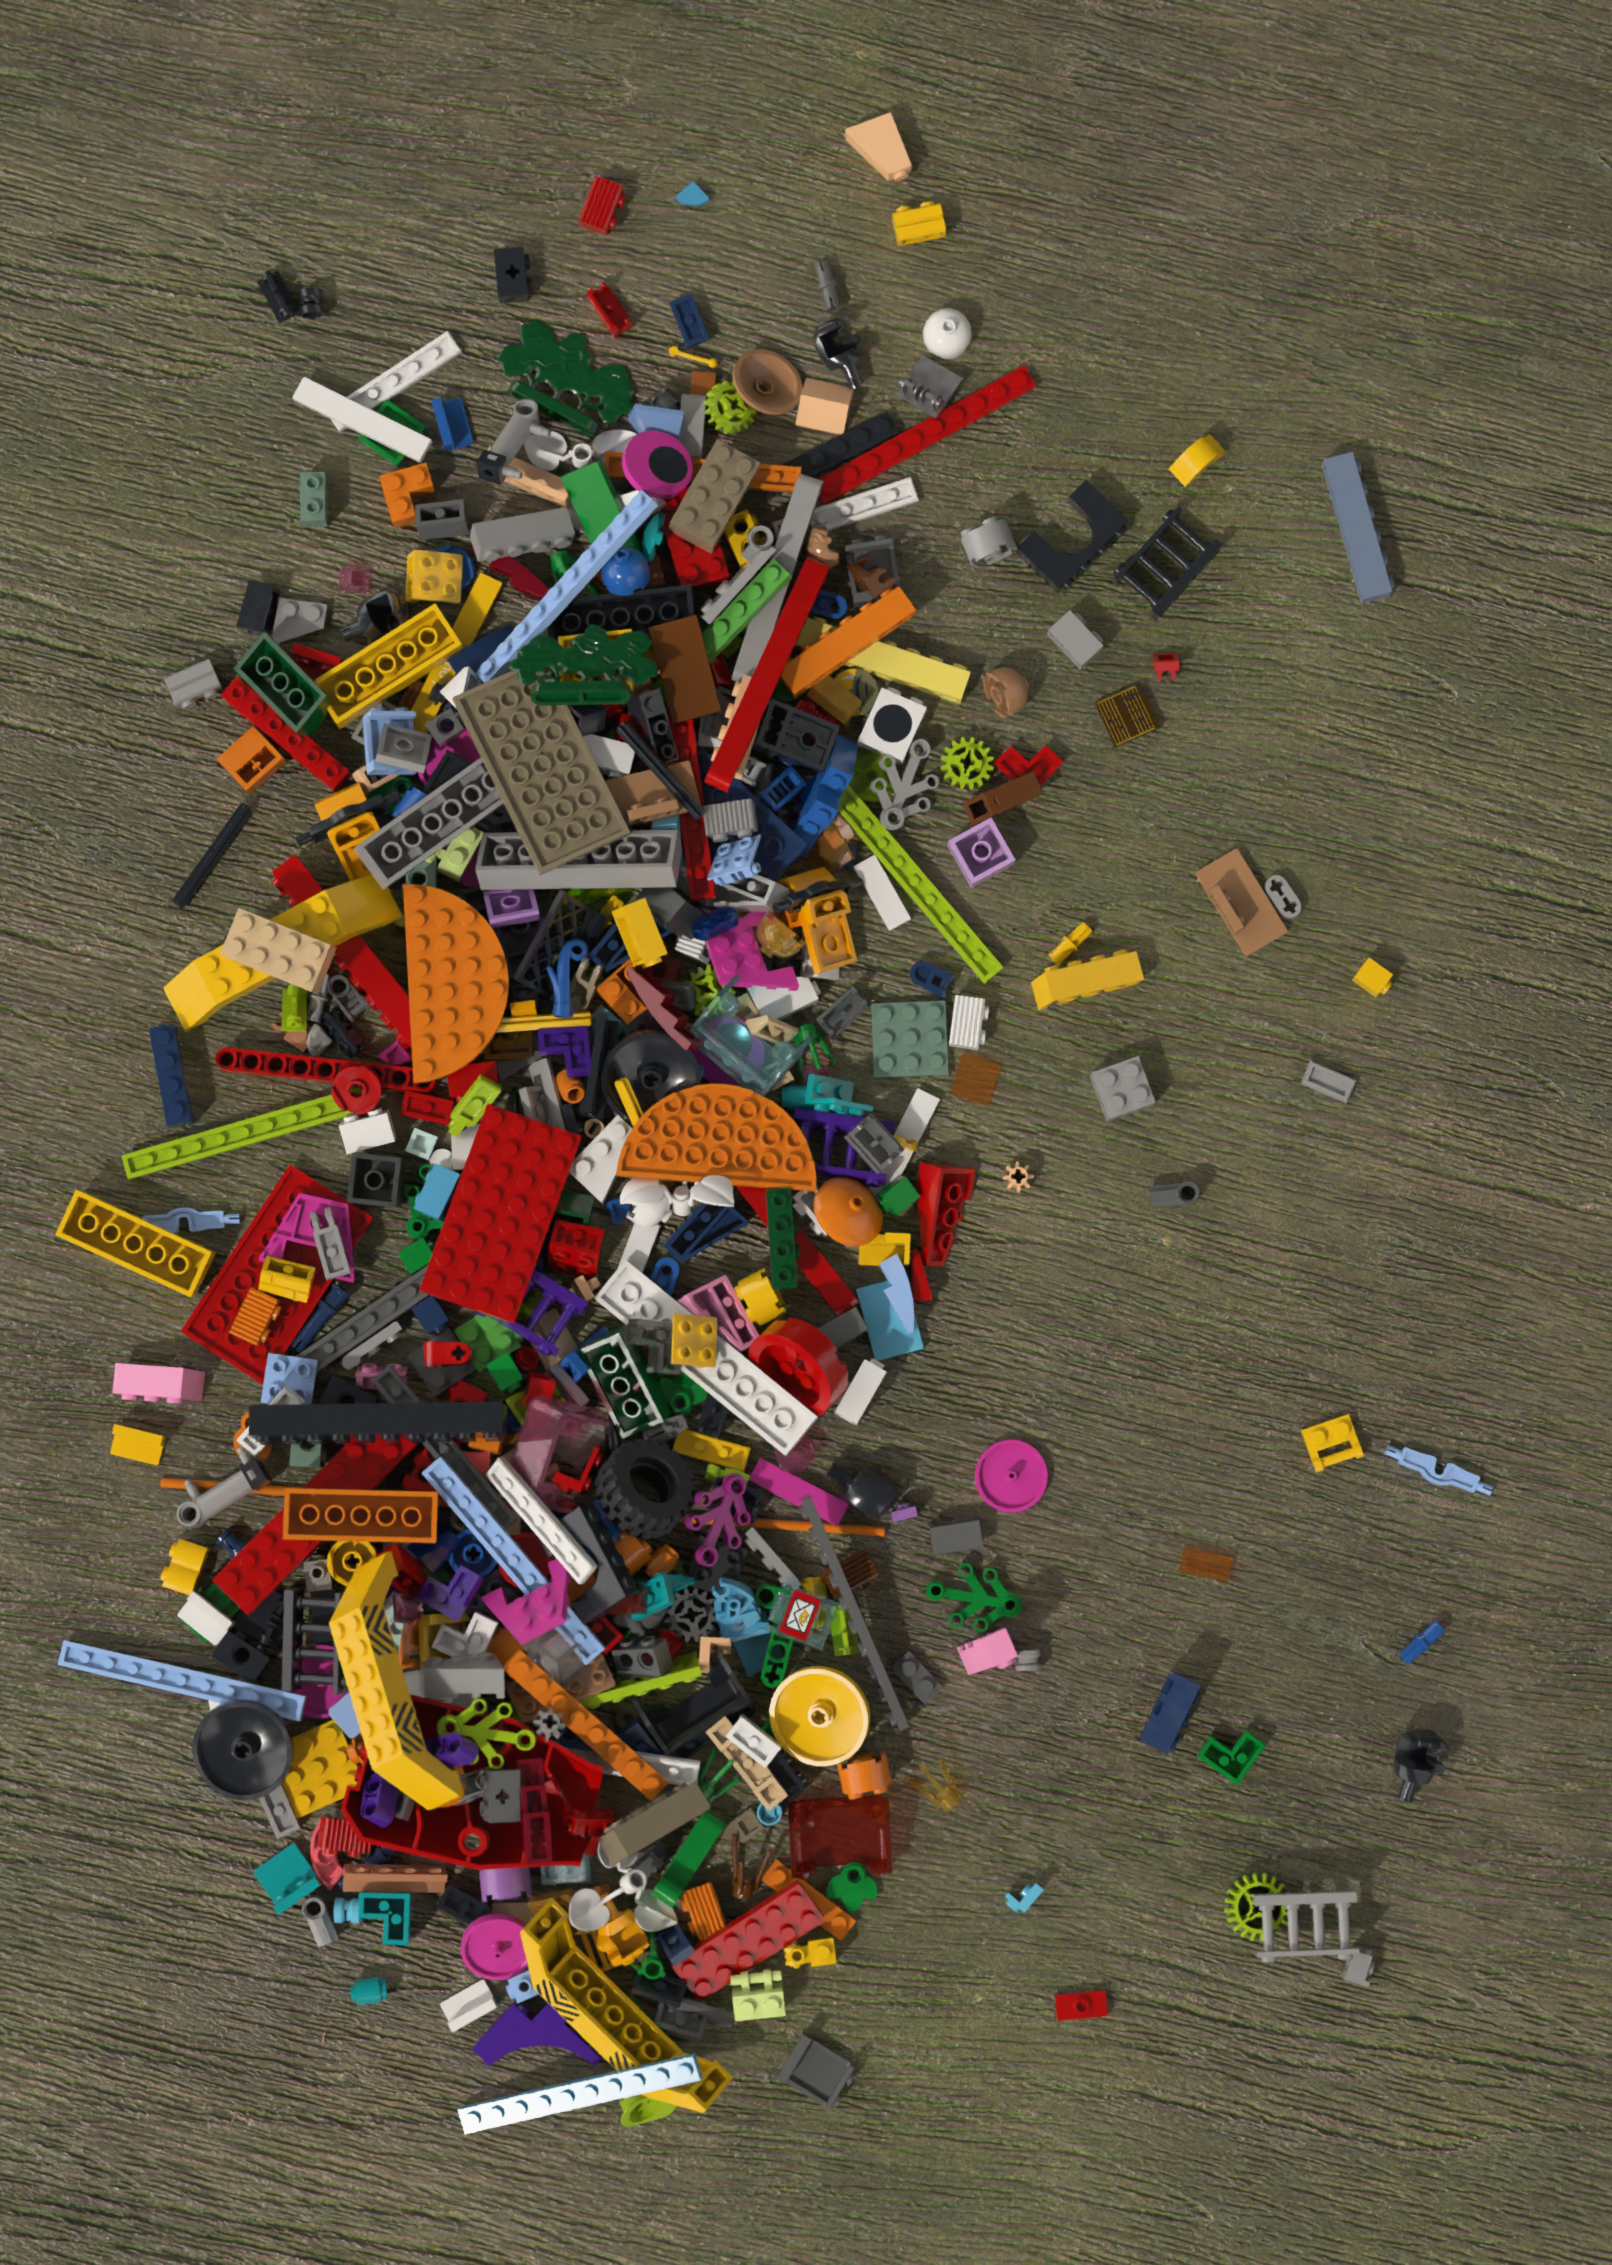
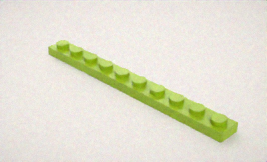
M847 785L841 794L838 813L983 984L988 982L1003 969V966L887 829L883 827L881 822L853 789Z
M362 1087L352 1088L351 1092H357L361 1095ZM328 1095L124 1154L121 1157L127 1178L131 1180L342 1119L354 1114V1112L340 1109L332 1095Z

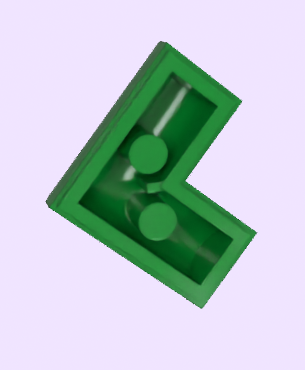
M1247 1730L1244 1731L1232 1750L1212 1736H1209L1197 1752L1196 1757L1238 1786L1266 1747V1744Z

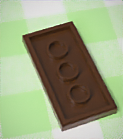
M693 615L649 627L673 724L722 712L698 616Z

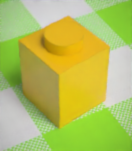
M1369 957L1352 981L1376 998L1379 993L1384 995L1393 983L1389 980L1393 974Z

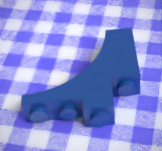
M839 735L835 738L824 772H818L811 792L791 828L809 846L800 855L802 858L806 856L824 828L827 829L838 813L841 794L853 778L858 745Z

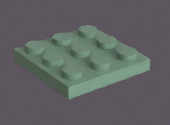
M945 1001L871 1004L874 1078L949 1075Z

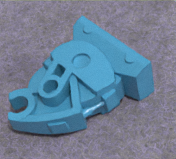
M721 1577L719 1584L724 1588L717 1589L716 1586L711 1588L713 1595L716 1597L714 1608L721 1638H730L731 1642L771 1632L767 1613L760 1610L759 1604L754 1599L753 1590L739 1581Z

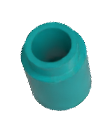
M788 1085V1088L782 1087V1107H788V1110H795V1108L812 1110V1105L805 1104L807 1085Z
M373 1977L354 1980L355 1985L350 1986L351 2000L357 2001V2006L382 2002V1999H387L385 1978Z

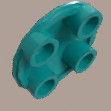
M658 512L649 521L642 538V553L649 562H652L655 556L656 548L654 546L660 545L663 537V531H660L659 528L663 526L665 514Z

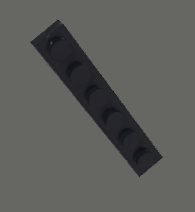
M887 411L781 466L801 467V474L815 478L899 435V431ZM764 491L768 500L785 493Z

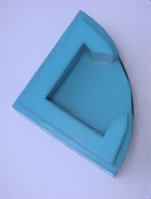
M694 181L675 196L679 203L688 206H702L710 201Z

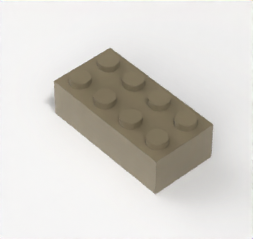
M717 439L670 521L668 530L712 554L758 473L760 462Z
M696 1781L690 1785L684 1782L604 1829L605 1835L598 1840L614 1866L696 1818L711 1807Z

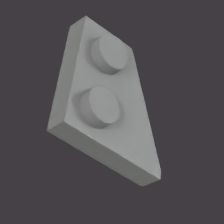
M278 598L272 638L280 645V643L292 639L303 638L310 633L315 634L324 631L328 605Z

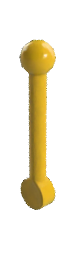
M675 346L669 349V354L672 357L682 356L709 364L711 368H715L718 365V361L715 358L709 360L679 351Z

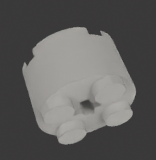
M991 517L982 522L983 526L976 529L971 527L961 532V542L972 568H980V563L984 561L988 565L996 563L1013 554L1011 549L1017 550L1005 520H997L996 517Z

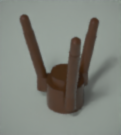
M732 1834L733 1896L746 1900L753 1897V1891H759L760 1881L770 1860L772 1850L768 1849L755 1880H752L753 1877L751 1875L743 1873V1862L739 1861L738 1863L736 1834Z

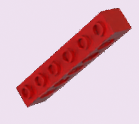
M238 677L221 694V697L228 705L333 793L340 791L352 777L348 769L311 738L296 733L262 697Z
M460 1380L458 1385H452L447 1397L451 1398L449 1402H485L488 1394ZM452 1438L461 1449L464 1442H461L458 1438ZM426 1447L423 1452L418 1451L413 1461V1464L416 1465L413 1473H407L402 1482L403 1491L437 1492L429 1482L424 1483L419 1480L420 1472L436 1461L431 1458V1453Z

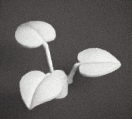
M626 430L605 431L594 439L592 450L588 445L581 443L577 444L565 456H563L567 451L565 439L560 434L552 431L549 437L529 434L524 442V446L532 464L544 471L555 470L559 465V460L566 461L571 457L573 465L579 469L591 464L592 457L595 459L601 458L604 464L605 451L623 453L630 440L637 434ZM571 502L567 510L573 527L579 532L585 533Z
M720 1175L704 1177L701 1182H695L691 1190L687 1188V1182H683V1186L677 1187L672 1195L665 1185H659V1180L633 1178L624 1186L620 1195V1204L640 1206L655 1205L666 1195L669 1204L673 1203V1212L678 1216H687L692 1213L694 1199L702 1203L734 1207L732 1183L728 1178Z
M599 1842L598 1856L602 1864L607 1868L617 1866L618 1871L626 1874L620 1879V1888L601 1900L598 1893L592 1889L585 1888L576 1892L571 1899L569 1907V1921L571 1925L582 1931H594L603 1927L610 1917L608 1908L603 1904L622 1892L627 1894L637 1892L635 1903L638 1905L634 1909V1915L636 1917L635 1921L643 1930L657 1932L676 1925L678 1920L673 1908L651 1895L653 1889L644 1890L647 1883L646 1875L638 1869L633 1871L632 1868L626 1869V1867H630L635 1863L638 1852L613 1866Z

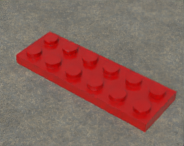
M797 1879L693 1946L695 1952L687 1960L679 1963L677 1966H674L671 1962V1965L683 1981L688 1982L687 1987L694 1997L702 2001L731 1982V1975H740V1972L749 1971L826 1921V1919Z

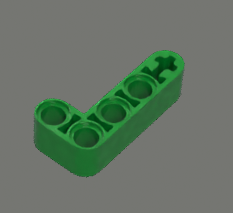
M764 1585L757 1589L755 1594L756 1602L759 1606L775 1610L777 1613L761 1672V1679L766 1686L774 1688L783 1681L794 1637L787 1634H781L777 1629V1625L784 1619L787 1611L783 1604L784 1599L789 1595H793L794 1591ZM764 1589H769L773 1592L774 1599L769 1604H764L759 1599V1594ZM776 1644H781L785 1647L786 1654L781 1659H775L771 1654V1649ZM768 1659L775 1663H783L782 1669L777 1666L776 1674L779 1675V1680H774L773 1684L768 1683L769 1679L765 1677V1673L771 1672L772 1665H767Z
M709 1810L702 1813L651 1895L673 1908L727 1822Z

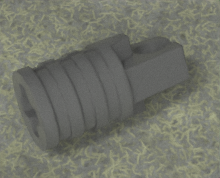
M680 1413L668 1417L660 1424L642 1430L645 1441L648 1439L655 1440L660 1445L687 1429L689 1424L685 1415Z

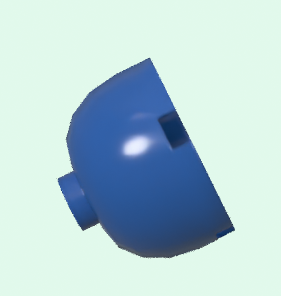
M630 546L620 547L601 568L603 585L607 587L610 593L619 596L634 594V590L640 587L641 590L644 589L650 581L651 572L645 555Z

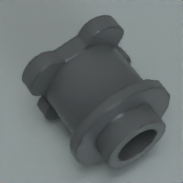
M668 385L649 400L652 406L680 410L679 405L681 401L674 398Z

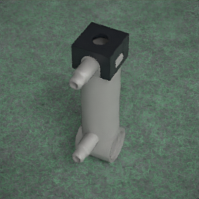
M522 399L514 405L513 416L490 450L484 449L476 461L480 479L501 485L507 476L518 479L522 478V471L510 467L509 464L530 433L549 437L551 434L550 429L540 426L538 406L535 401Z
M241 1446L237 1449L239 1457L244 1464L240 1467L241 1470L202 1495L191 1479L186 1480L184 1484L192 1501L184 1502L179 1506L177 1510L178 1521L190 1528L202 1527L208 1519L255 1490L260 1491L271 1484L273 1480L262 1461L255 1458L252 1459L248 1451ZM191 1509L196 1510V1518L193 1521L188 1519V1513Z

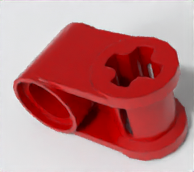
M424 1342V1367L467 1364L473 1355L472 1348L463 1342ZM460 1346L461 1350L466 1351V1355H463L461 1360H459L458 1356H454V1352L458 1351Z

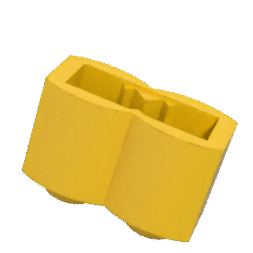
M179 1539L178 1543L173 1542L169 1552V1556L172 1557L170 1566L164 1567L160 1578L161 1581H164L163 1587L190 1596L197 1588L210 1549Z

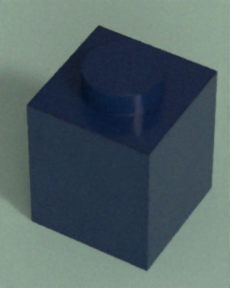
M430 1296L412 1308V1311L429 1335L434 1333L437 1336L448 1328L446 1324L450 1320L435 1297Z

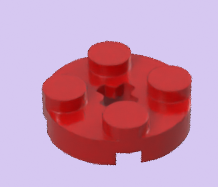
M363 1063L345 1066L337 1073L333 1081L332 1097L340 1109L354 1112V1114H364L371 1111L377 1105L382 1095V1082L378 1074ZM356 1083L363 1087L361 1095L357 1092H351L353 1084Z

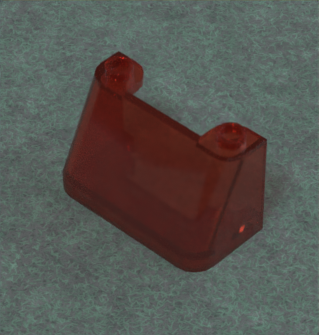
M872 1795L856 1799H849L848 1797L799 1799L788 1804L791 1878L809 1879L816 1873V1867L841 1866L850 1862L867 1864L868 1871L874 1875L881 1876L886 1873H893L889 1801L886 1797Z

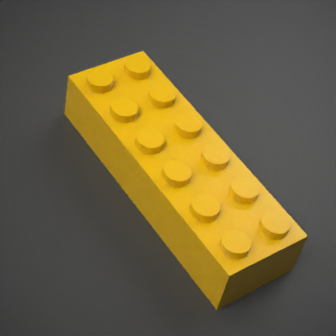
M433 604L314 681L329 695L327 711L338 728L341 729L368 712L371 708L376 707L445 663L448 658L464 648L437 605Z
M75 1190L55 1234L191 1298L197 1296L216 1254L215 1251L83 1190Z

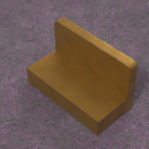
M829 675L815 684L806 694L807 699L819 707L818 710L825 715L830 714L839 721L838 725L845 731L852 724L851 717L862 705V701Z

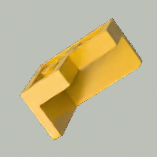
M878 1234L870 1243L859 1246V1265L879 1266L880 1263L897 1254L903 1267H908L910 1234Z

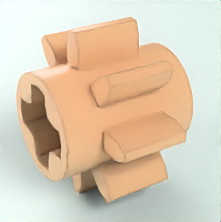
M1018 1161L1015 1164V1168L1006 1167L1009 1176H1003L1002 1180L1009 1181L1007 1190L1013 1186L1016 1188L1017 1193H1020L1022 1186L1027 1189L1030 1188L1026 1181L1027 1179H1032L1034 1175L1027 1174L1026 1171L1029 1165L1024 1168L1019 1167ZM1016 1171H1019L1020 1175L1025 1177L1021 1180L1020 1184H1017L1015 1179H1011V1176H1014Z

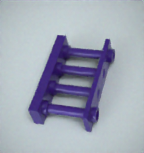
M795 1108L794 1122L803 1133L807 1144L809 1132L813 1127L821 1128L825 1132L820 1165L815 1164L816 1176L827 1178L847 1177L874 1188L880 1187V1185L885 1186L887 1174H877L871 1167L869 1172L855 1170L857 1151L849 1142L845 1168L830 1166L834 1133H837V1131L848 1133L864 1118ZM879 1120L892 1135L894 1122Z
M534 1269L526 1294L535 1287L543 1292V1297L526 1324L522 1326L516 1321L515 1324L491 1316L489 1317L538 1346L536 1349L541 1354L547 1357L551 1354L556 1357L559 1348L554 1343L572 1315L578 1313L582 1316L588 1302ZM557 1300L564 1305V1311L546 1339H543L532 1331L550 1303ZM474 1311L476 1314L480 1315L481 1317H484V1318L486 1317V1314H483V1313Z

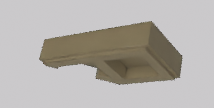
M749 1808L726 1824L717 1838L732 1840V1834H736L737 1842L745 1843L764 1830L765 1827L758 1819L754 1810Z

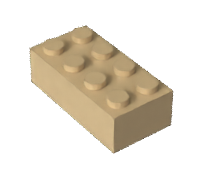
M238 908L220 955L318 994L337 947Z

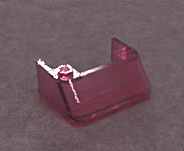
M539 1395L532 1398L528 1404L510 1465L548 1508L571 1513L579 1507L576 1499L560 1496V1491L554 1483L544 1481L558 1436L573 1437L581 1431L584 1421L608 1427L609 1421L602 1410Z

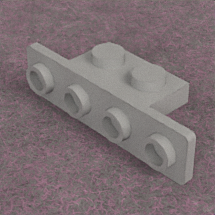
M543 1058L529 1065L534 1086L519 1089L525 1117L568 1131L550 1059Z

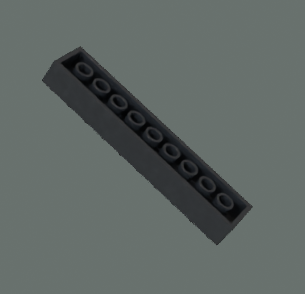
M503 1402L249 1405V1436L255 1439L256 1442H260V1445H275V1441L285 1442L286 1445H299L300 1440H306L314 1445L325 1444V1440L335 1441V1444H350V1440L360 1441L361 1444H374L375 1439H382L385 1443L390 1444L400 1443V1439L410 1440V1443H425L426 1439L435 1440L437 1443H449L451 1438H458L461 1442L466 1443L476 1442V1438L486 1439V1442H501V1438H507V1406Z

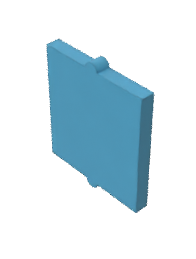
M771 1625L770 1633L733 1642L748 1677L762 1671L772 1633ZM774 1645L771 1649L772 1656L775 1659L783 1658L784 1654L780 1645ZM768 1659L767 1665L774 1666L779 1664Z

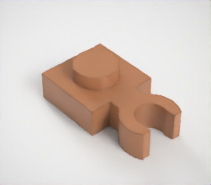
M272 1023V1027L276 1031L284 1032L281 1031V1026H277L275 1023ZM307 1025L306 1032L285 1031L286 1035L283 1039L305 1053L308 1049L307 1037L311 1027Z

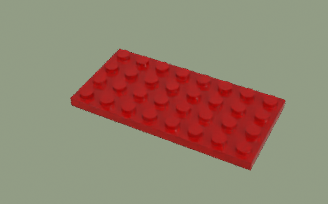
M487 1104L419 1291L515 1324L582 1136Z
M291 1164L283 1173L180 1331L262 1385L264 1384L268 1353L279 1355L287 1353L291 1343L302 1330L319 1304L318 1302L334 1281V1279L326 1280L317 1247L287 1241L283 1260L315 1267L313 1285L307 1303L262 1292L279 1300L278 1306L282 1307L276 1321L271 1320L268 1326L271 1332L265 1343L261 1342L257 1346L229 1333L249 1289L252 1287L258 1290L261 1271L264 1262L259 1261V1256L270 1242L269 1240L280 1226L298 1194H307L349 1205L353 1250L374 1219Z

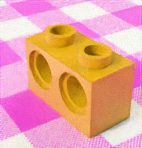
M748 509L733 515L724 531V535L740 569L747 562L740 555L745 547L749 545L746 539L747 533L750 528L759 525L754 514L750 516ZM738 523H744L748 526V529L743 533H739L734 527ZM758 532L754 534L753 539L757 545H762L766 541L764 536L760 538Z

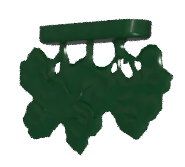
M533 320L529 324H524L520 327L522 345L505 346L497 358V361L502 363L504 375L509 377L524 375L529 380V385L521 381H513L508 389L510 396L518 401L522 399L535 401L539 412L587 436H594L599 426L592 417L584 414V411L597 410L600 419L604 423L613 424L617 422L621 415L629 414L634 406L631 398L635 391L633 384L629 381L630 375L625 365L609 364L601 369L593 370L590 367L593 356L591 350L586 348L588 342L585 333L568 334L562 342L557 343L551 328L538 320ZM534 369L537 371L535 377L531 375ZM545 381L554 389L555 393L551 397L535 389V386ZM568 390L578 396L580 404L576 409L559 401L562 392ZM582 393L586 395L584 400L581 398ZM599 396L601 398L594 405L591 402L586 405V402L591 397ZM601 404L605 405L604 409H599L598 406Z
M594 624L586 628L583 635L573 638L571 640L572 646L565 649L554 638L538 634L530 640L529 644L522 646L517 651V658L512 660L508 667L510 670L517 672L518 681L523 685L536 683L540 678L549 681L538 682L531 688L532 702L541 706L623 704L631 698V687L627 682L619 680L620 678H627L635 684L642 685L650 677L657 676V663L642 656V653L647 652L653 643L646 633L642 631L623 633L620 637L611 641L608 639L607 631ZM550 667L554 671L555 677L552 678V674L547 675L543 669ZM618 669L620 671L619 675L614 676L615 670ZM563 670L564 672L562 675H558V671ZM540 671L542 676H537L536 672ZM568 673H576L581 676V681H560V679ZM604 675L606 680L588 681L590 678Z

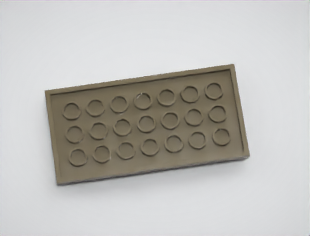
M548 667L543 669L547 675L551 674ZM510 671L454 696L453 702L540 876L630 835V831L568 706H541L535 704L531 700V688L536 683L523 685L518 681L517 672ZM537 671L536 675L542 676V673ZM540 678V679L537 680L536 683H538V682H549V681Z

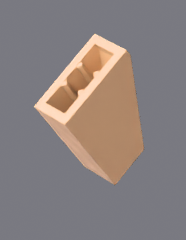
M891 112L845 129L846 141L888 181L894 179L895 181H900L909 176L912 165Z

